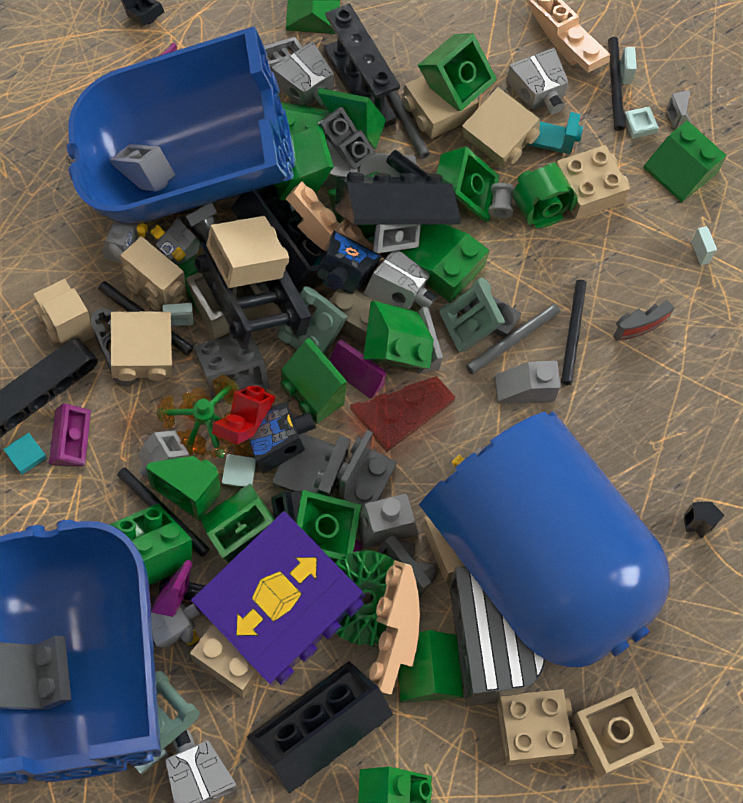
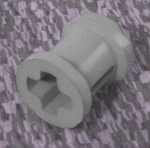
M495 183L491 186L493 200L488 211L491 216L509 218L513 215V208L511 207L513 191L515 189L513 185Z

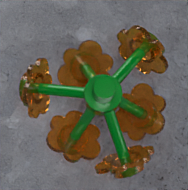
M221 374L212 381L216 387L214 389L216 396L213 399L211 396L205 395V391L202 388L196 387L191 393L185 392L182 395L184 402L180 404L179 409L175 408L171 395L162 398L161 404L157 407V417L162 422L164 429L174 427V416L189 415L190 420L195 421L192 429H187L185 432H177L181 440L180 444L184 445L190 456L194 453L201 456L210 453L212 459L216 457L223 458L224 454L229 453L227 446L234 444L211 434L213 428L211 422L223 419L230 415L231 412L228 411L223 418H220L214 413V406L221 399H225L228 404H232L234 393L238 392L239 389L236 382L224 374ZM201 425H206L214 449L206 451V439L198 435ZM222 440L225 444L220 446L219 441Z

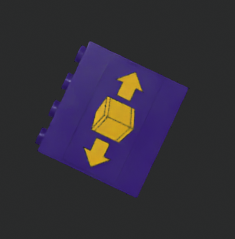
M283 511L191 601L270 685L274 686L277 682L280 685L284 684L294 674L295 671L292 668L300 660L303 662L309 660L318 650L315 645L323 637L327 640L330 639L341 628L339 622L347 614L352 617L362 608L364 603L361 600L365 597V594L295 521Z

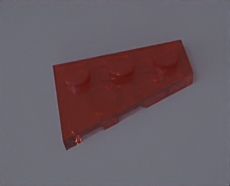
M435 376L405 386L402 390L387 395L384 393L375 396V399L363 403L356 402L350 404V410L369 431L373 432L375 439L388 452L451 405L456 397Z

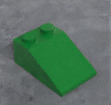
M421 224L418 247L399 251L428 272L430 277L426 285L451 303L486 266L490 250L468 233L446 224Z

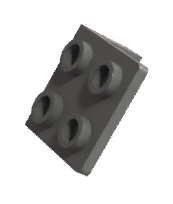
M231 335L217 340H208L194 347L206 376L211 400L229 383L234 384V388L217 404L232 400L235 392L250 385L260 386L264 390L270 388L264 359L252 335L248 348L243 350L238 341L233 339Z
M369 430L366 431L363 438L357 437L351 449L352 457L350 462L343 463L337 476L339 479L336 489L339 490L338 499L361 504V509L365 504L380 499L397 465V461L370 449L373 432Z
M300 434L305 450L279 465L273 479V485L291 492L306 490L332 497L338 482V473L349 454L351 439L339 435L336 445L306 434Z
M53 636L35 645L0 642V709L48 710L71 701L65 636Z

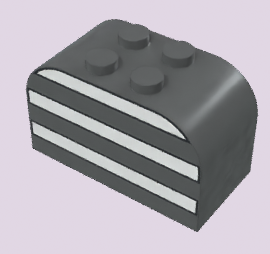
M465 566L455 567L449 583L466 706L497 703L502 696L528 693L542 674L546 660L534 653L522 642Z

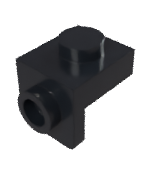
M121 0L127 16L143 26L153 23L158 16L165 13L162 4L156 0Z

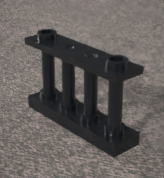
M350 3L325 12L327 20L337 34V41L325 45L324 53L348 94L368 97L386 118L383 128L395 124L397 117L386 101L385 96L399 90L400 84Z
M206 242L200 243L198 255L195 256V267L199 273H202L229 324L232 338L238 341L242 350L248 348L251 333L286 324V326L290 327L295 337L306 335L312 316L286 269L283 278L263 282L266 283L270 290L269 292L235 298L212 258ZM274 303L278 305L282 313L248 321L242 309Z

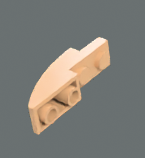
M527 0L535 18L547 37L571 65L578 63L589 73L610 62V53L579 25V16L562 0Z
M303 182L295 186L286 197V200L302 217L297 227L321 249H325L332 232L335 230L374 251V245H371L363 236L361 229L356 224L351 223L347 219L339 223L334 213L330 209L325 208L318 200L316 193ZM381 257V259H380V261H379V263H378L376 269H377V268L381 265V263L384 261V258H383V257Z
M396 560L387 572L386 591L384 597L380 598L376 609L378 615L377 622L387 625V628L380 636V652L377 662L373 663L369 673V679L379 687L381 692L392 694L400 664L413 665L419 635V596L414 572L411 565Z

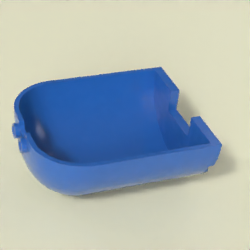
M255 26L111 71L95 80L81 93L70 113L68 123L69 143L66 146L72 160L75 159V162H72L68 168L70 178L78 195L89 207L100 215L117 222L130 224L144 223L293 178L292 168L295 167V159L286 111L283 110L278 96L280 90L274 72L270 70L266 58V50ZM129 144L159 146L175 175L167 181L168 185L160 191L141 190L111 164L110 159Z
M553 411L549 414L542 412L515 424L490 440L491 443L482 449L478 455L472 453L455 467L456 472L445 481H440L424 497L419 506L517 636L529 649L543 659L557 665L584 667L600 661L610 653L614 657L618 656L630 646L627 640L632 639L636 643L650 632L647 627L662 610L669 593L670 568L666 554L657 538L557 414Z
M61 520L56 523L57 529L45 531V527L42 525H32L26 527L25 531L0 536V642L35 645L53 636H65L71 701L48 710L0 709L1 785L28 783V777H33L34 781H46L48 783L102 776L127 770V763H130L131 766H143L154 761L153 757L161 756L148 573L142 555L135 544L123 532L111 525L96 521L76 522L74 520Z

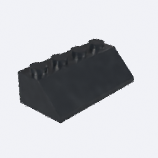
M349 172L347 177L337 176L334 210L353 224H460L461 218L453 185L444 180L440 174L428 173L426 177H417V175L412 173H401L400 177H391L387 173H374V177H364L362 173Z
M274 185L241 194L231 207V210L236 215L237 220L260 216L266 217L270 226L274 227L281 246L288 252L289 262L285 269L299 293L302 292L304 287L314 289L324 283L323 279L317 276L319 265L312 266L324 250L297 227L302 220L301 215L296 210L291 211V204L288 201L279 200L277 188Z
M348 661L249 734L247 738L275 778L290 794L321 769L330 765L334 759L346 750L355 746L359 740L375 728L380 727L394 714L379 687Z

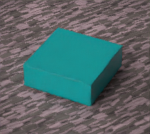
M29 432L3 449L21 475L47 459L46 454Z

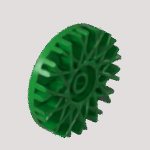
M362 550L349 553L335 562L363 593H370L369 600L364 603L356 614L352 617L347 614L339 622L341 628L335 634L340 638L347 640L351 644L356 643L359 646H362V644H368L369 646H374V643L379 644L380 636L386 631L387 625L377 622L378 615L376 609L380 598L384 597L387 587L386 575L389 568L393 566L394 559L380 552Z

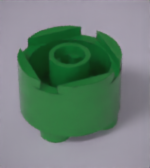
M554 162L533 172L525 171L517 178L518 184L513 191V198L530 226L531 224H534L536 228L551 226L564 218L562 213L567 209L571 212L577 204V194L561 168Z

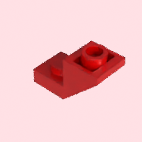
M255 385L247 386L235 392L230 415L214 422L211 434L236 445L253 437L274 403L275 396L265 392L262 387Z

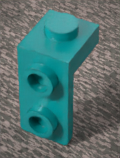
M570 112L566 127L540 122L538 138L532 144L527 143V145L571 155L574 142H580L584 126L579 125L581 114Z

